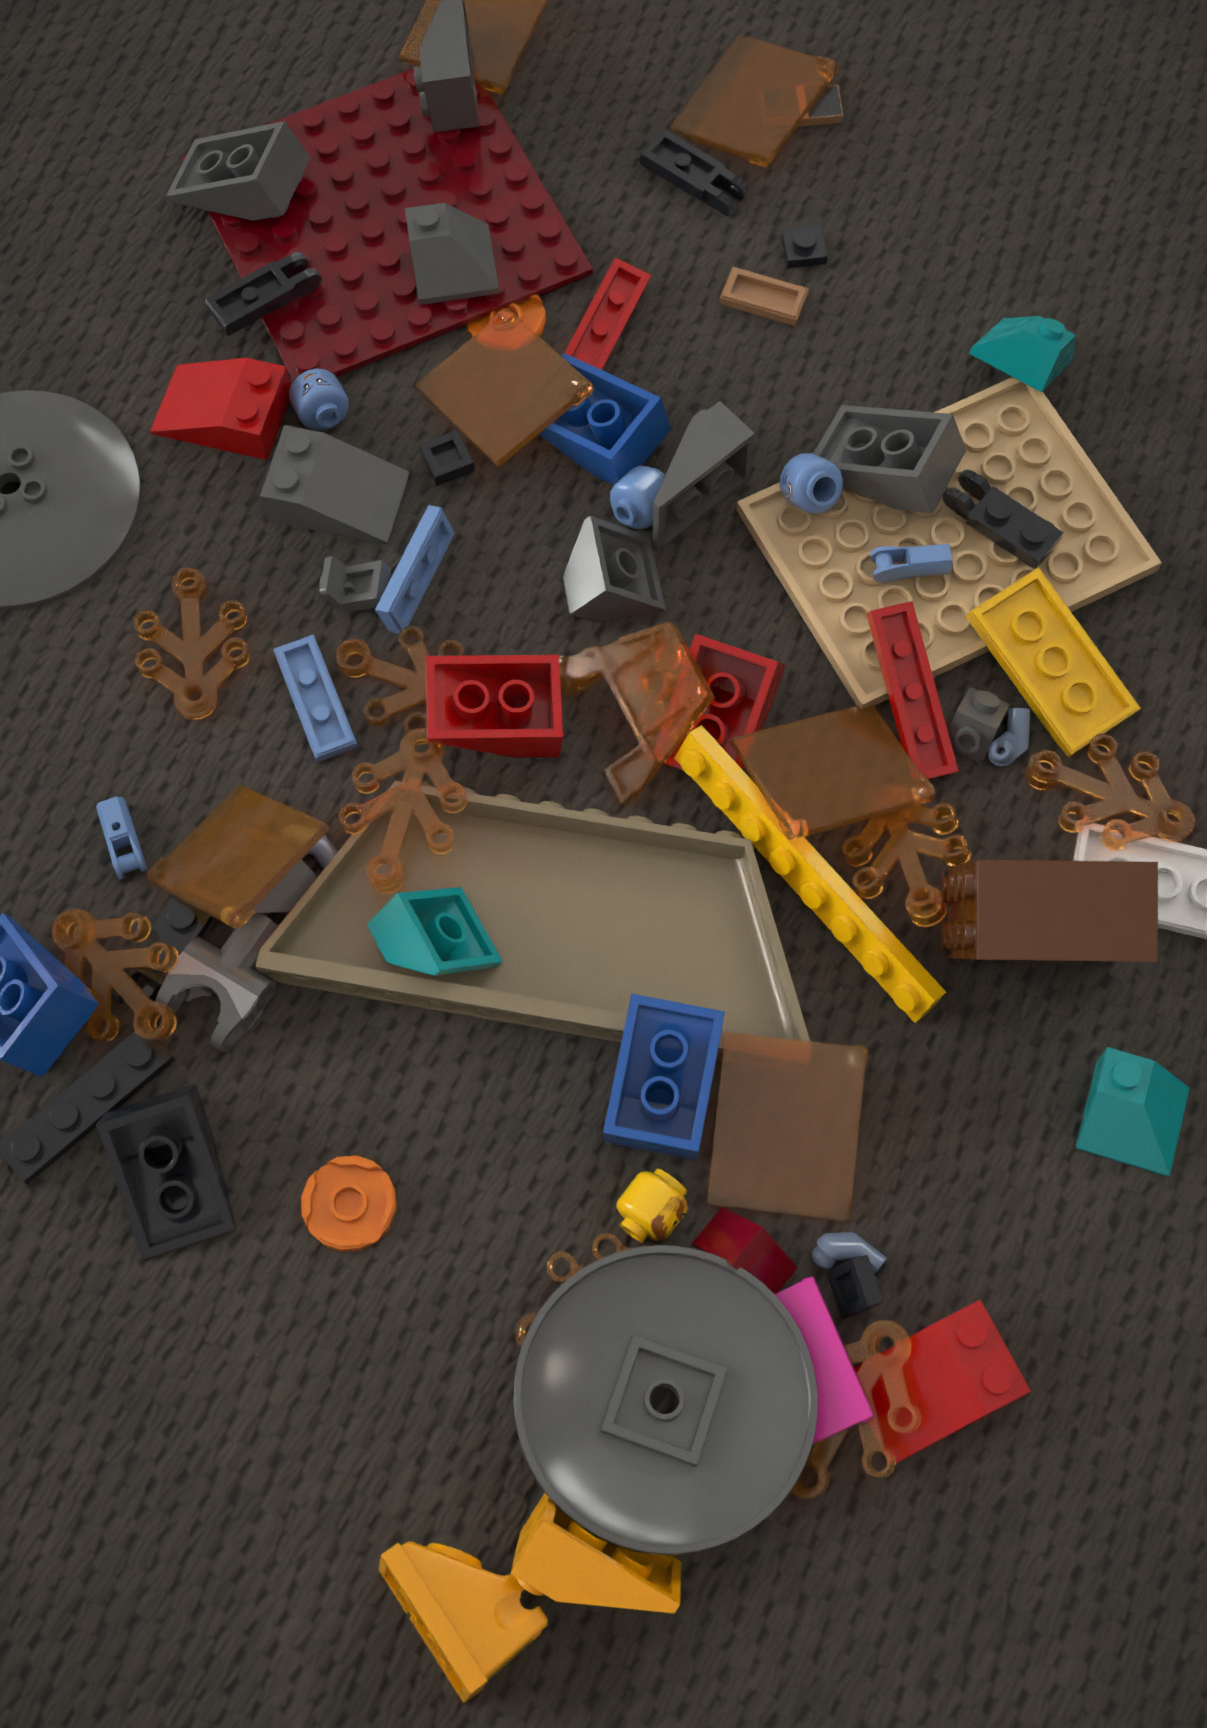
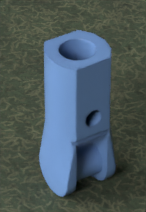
M948 543L913 547L881 546L873 549L870 553L871 561L876 563L877 568L873 572L874 580L880 583L910 577L950 574L952 570V556L950 544ZM893 562H904V564L893 565Z
M116 796L99 802L96 810L118 879H124L125 873L140 869L141 872L147 871L126 800L123 797ZM132 845L134 852L118 856L117 849Z

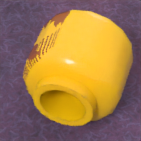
M656 1169L654 1173L649 1171L640 1172L616 1203L620 1215L624 1218L620 1227L640 1243H643L647 1237L654 1241L667 1239L688 1211V1204L684 1198L687 1193L686 1189L674 1177L661 1169Z

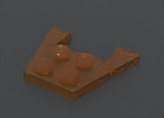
M671 622L662 623L619 637V641L599 647L595 645L583 649L582 653L571 657H559L560 683L565 694L569 696L576 695L605 676L639 742L637 747L604 769L620 803L627 805L637 799L711 704L715 696L677 625Z

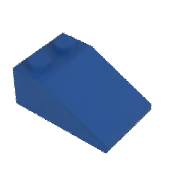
M566 353L561 355L515 411L517 419L587 472L612 485H615L631 469L642 466L671 430L661 397Z
M2 913L0 916V1060L43 1077L52 1064L61 1056L63 1050L80 1028L89 1020L99 1003L74 973L13 918Z
M631 993L603 1131L604 1142L692 1160L698 1159L725 1011Z

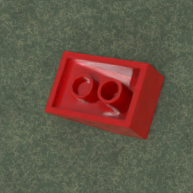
M250 358L177 365L150 433L268 460L290 402L289 390L291 383L286 366Z
M695 634L652 760L683 770L674 757L689 732L702 725L744 771L773 704L786 664Z
M559 655L426 656L427 742L514 758L560 757L563 725Z
M981 1300L937 1321L854 1368L875 1415L870 1418L868 1423L891 1466L1018 1401L1031 1392Z

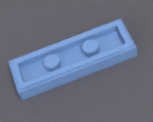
M428 505L375 608L388 631L399 635L405 634L455 534L441 507Z
M314 634L274 648L276 659L316 762L358 748Z

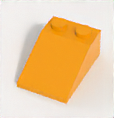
M544 1493L520 1532L510 1573L517 1577L518 1583L525 1590L537 1596L544 1594L556 1602L675 1613L680 1605L681 1561L672 1555H652L634 1552L614 1546L601 1538L595 1537L563 1514Z

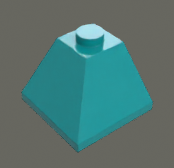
M1041 316L1003 318L972 346L969 354L1042 392L1073 359L1076 335L1065 330V326L1062 323L1051 318H1043Z
M462 887L397 893L367 923V927L386 962L435 976L498 967L503 962Z
M1107 1047L1096 1062L1075 1149L1169 1177L1190 1087L1154 1060Z

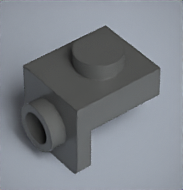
M335 556L325 557L320 577L319 592L340 611L353 612L376 608L389 583L391 568L383 560L346 567Z
M970 687L956 710L948 729L953 751L975 761L983 762L1010 704L1000 700L991 692L979 691Z

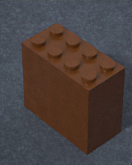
M974 860L948 867V876H941L940 899L941 903H948V922H941L940 947L941 949L948 950V959L1158 962V862Z

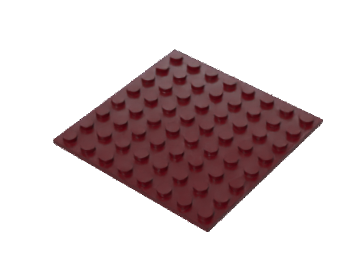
M413 68L268 123L285 121L311 157L303 173V178L297 185L289 202V207L282 216L252 221L207 210L240 278L249 275L272 261L277 262L288 255L291 256L296 251H301L308 258V269H317L321 274L322 282L318 289L311 291L305 297L297 296L296 299L261 318L293 382L300 374L312 369H326L336 377L487 317L493 311L497 313L507 309L510 304H519L527 301L534 294L542 295L593 274L592 266L475 68L474 77L480 126L433 132L430 116L423 117L420 92H417ZM186 155L181 157L182 161H184ZM447 203L488 224L499 294L419 305L405 208Z

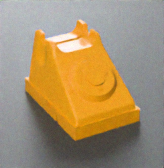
M410 1541L402 1545L398 1542L381 1554L379 1572L406 1614L410 1613L411 1617L409 1619L463 1703H466L478 1694L496 1673L536 1639L547 1626L548 1618L540 1606L533 1610H527L521 1606V1593L525 1589L518 1583L517 1577L512 1574L503 1576L482 1569L480 1560L461 1550L438 1543H430L425 1547Z

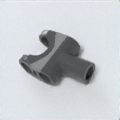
M246 913L221 949L199 936L194 938L185 947L168 972L157 994L155 1012L169 1019L175 1015L185 999L190 1001L201 996H212V993L219 997L221 1008L216 1020L219 1023L212 1034L210 1043L212 1047L223 1053L229 1051L255 1023L275 994L277 983L259 973L255 966L261 947L277 929L278 925L261 913Z

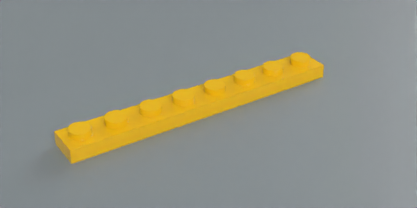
M701 725L689 732L674 757L685 773L693 778L711 798L714 805L721 809L741 831L744 838L751 840L752 845L771 864L774 871L782 876L801 897L804 904L811 908L831 930L834 937L861 963L865 971L890 995L895 1004L914 1023L919 1021L946 994V991Z

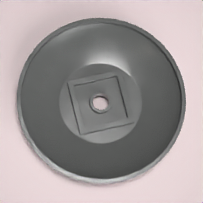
M32 390L0 393V609L39 605L62 597L83 586L98 575L114 559L125 544L135 524L141 497V481L138 465L128 441L118 427L100 411L66 395ZM7 483H21L16 492L12 494L1 493V489Z
M654 1245L636 1247L603 1257L575 1273L550 1296L533 1320L523 1341L514 1380V1414L520 1445L526 1461L541 1488L563 1514L582 1526L590 1534L614 1546L652 1555H684L706 1551L729 1543L755 1528L782 1503L798 1480L812 1448L818 1412L817 1383L812 1359L802 1333L789 1311L772 1291L748 1271L741 1267L736 1270L726 1262V1259L717 1255L687 1247ZM667 1388L673 1391L678 1399L676 1410L669 1414H661L655 1411L650 1404V1395L654 1390Z

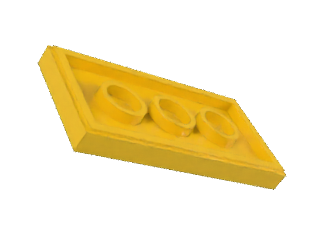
M1039 567L966 615L970 624L1048 733L1068 757L1141 709Z

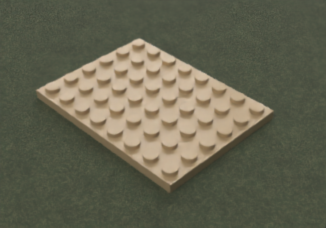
M1012 377L934 412L953 414L966 448V452L943 494L948 488L956 487L962 493L964 492L970 496L974 504L977 505L980 501L962 489L958 482V477L964 470H972L986 478L991 488L995 486L1064 532L1061 541L1039 565V568L1071 612L1159 570L1162 562L1043 391L1040 392ZM779 482L737 501L736 511L860 712L889 699L866 615L868 612L913 601L934 678L990 651L970 624L966 615L1035 570L967 525V520L947 507L944 500H942V496L932 513L893 509L843 487L839 500L831 509L823 513L810 514L788 503L782 495ZM950 544L952 556V570L950 574L910 577L886 583L874 580L873 572L877 568L876 563L871 561L870 553L877 547ZM893 562V565L904 564V562Z

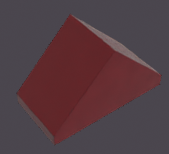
M724 1207L719 1209L692 1242V1245L698 1250L726 1259V1262L736 1270L741 1267L748 1271L774 1294L781 1290L798 1268L762 1226Z

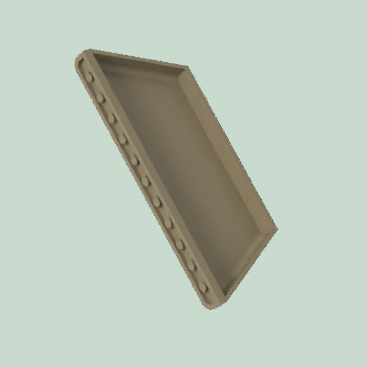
M413 779L409 780L408 783L394 781L261 947L255 966L259 973L277 983L620 1043L622 1042L632 993L725 1011L717 1060L792 1073L805 1072L809 1064L811 1042L751 840L744 839L739 834L731 831H718L715 834L697 831L695 827L683 823H676L671 826L653 824L651 820L641 816H630L627 819L611 817L606 812L598 809H585L581 812L565 809L562 805L550 801L533 804L521 802L519 798L508 794H498L495 797L479 795L474 790L466 787H453L451 790L436 788L423 780ZM462 887L503 960L498 967L435 976L386 962L367 927V923L397 893Z

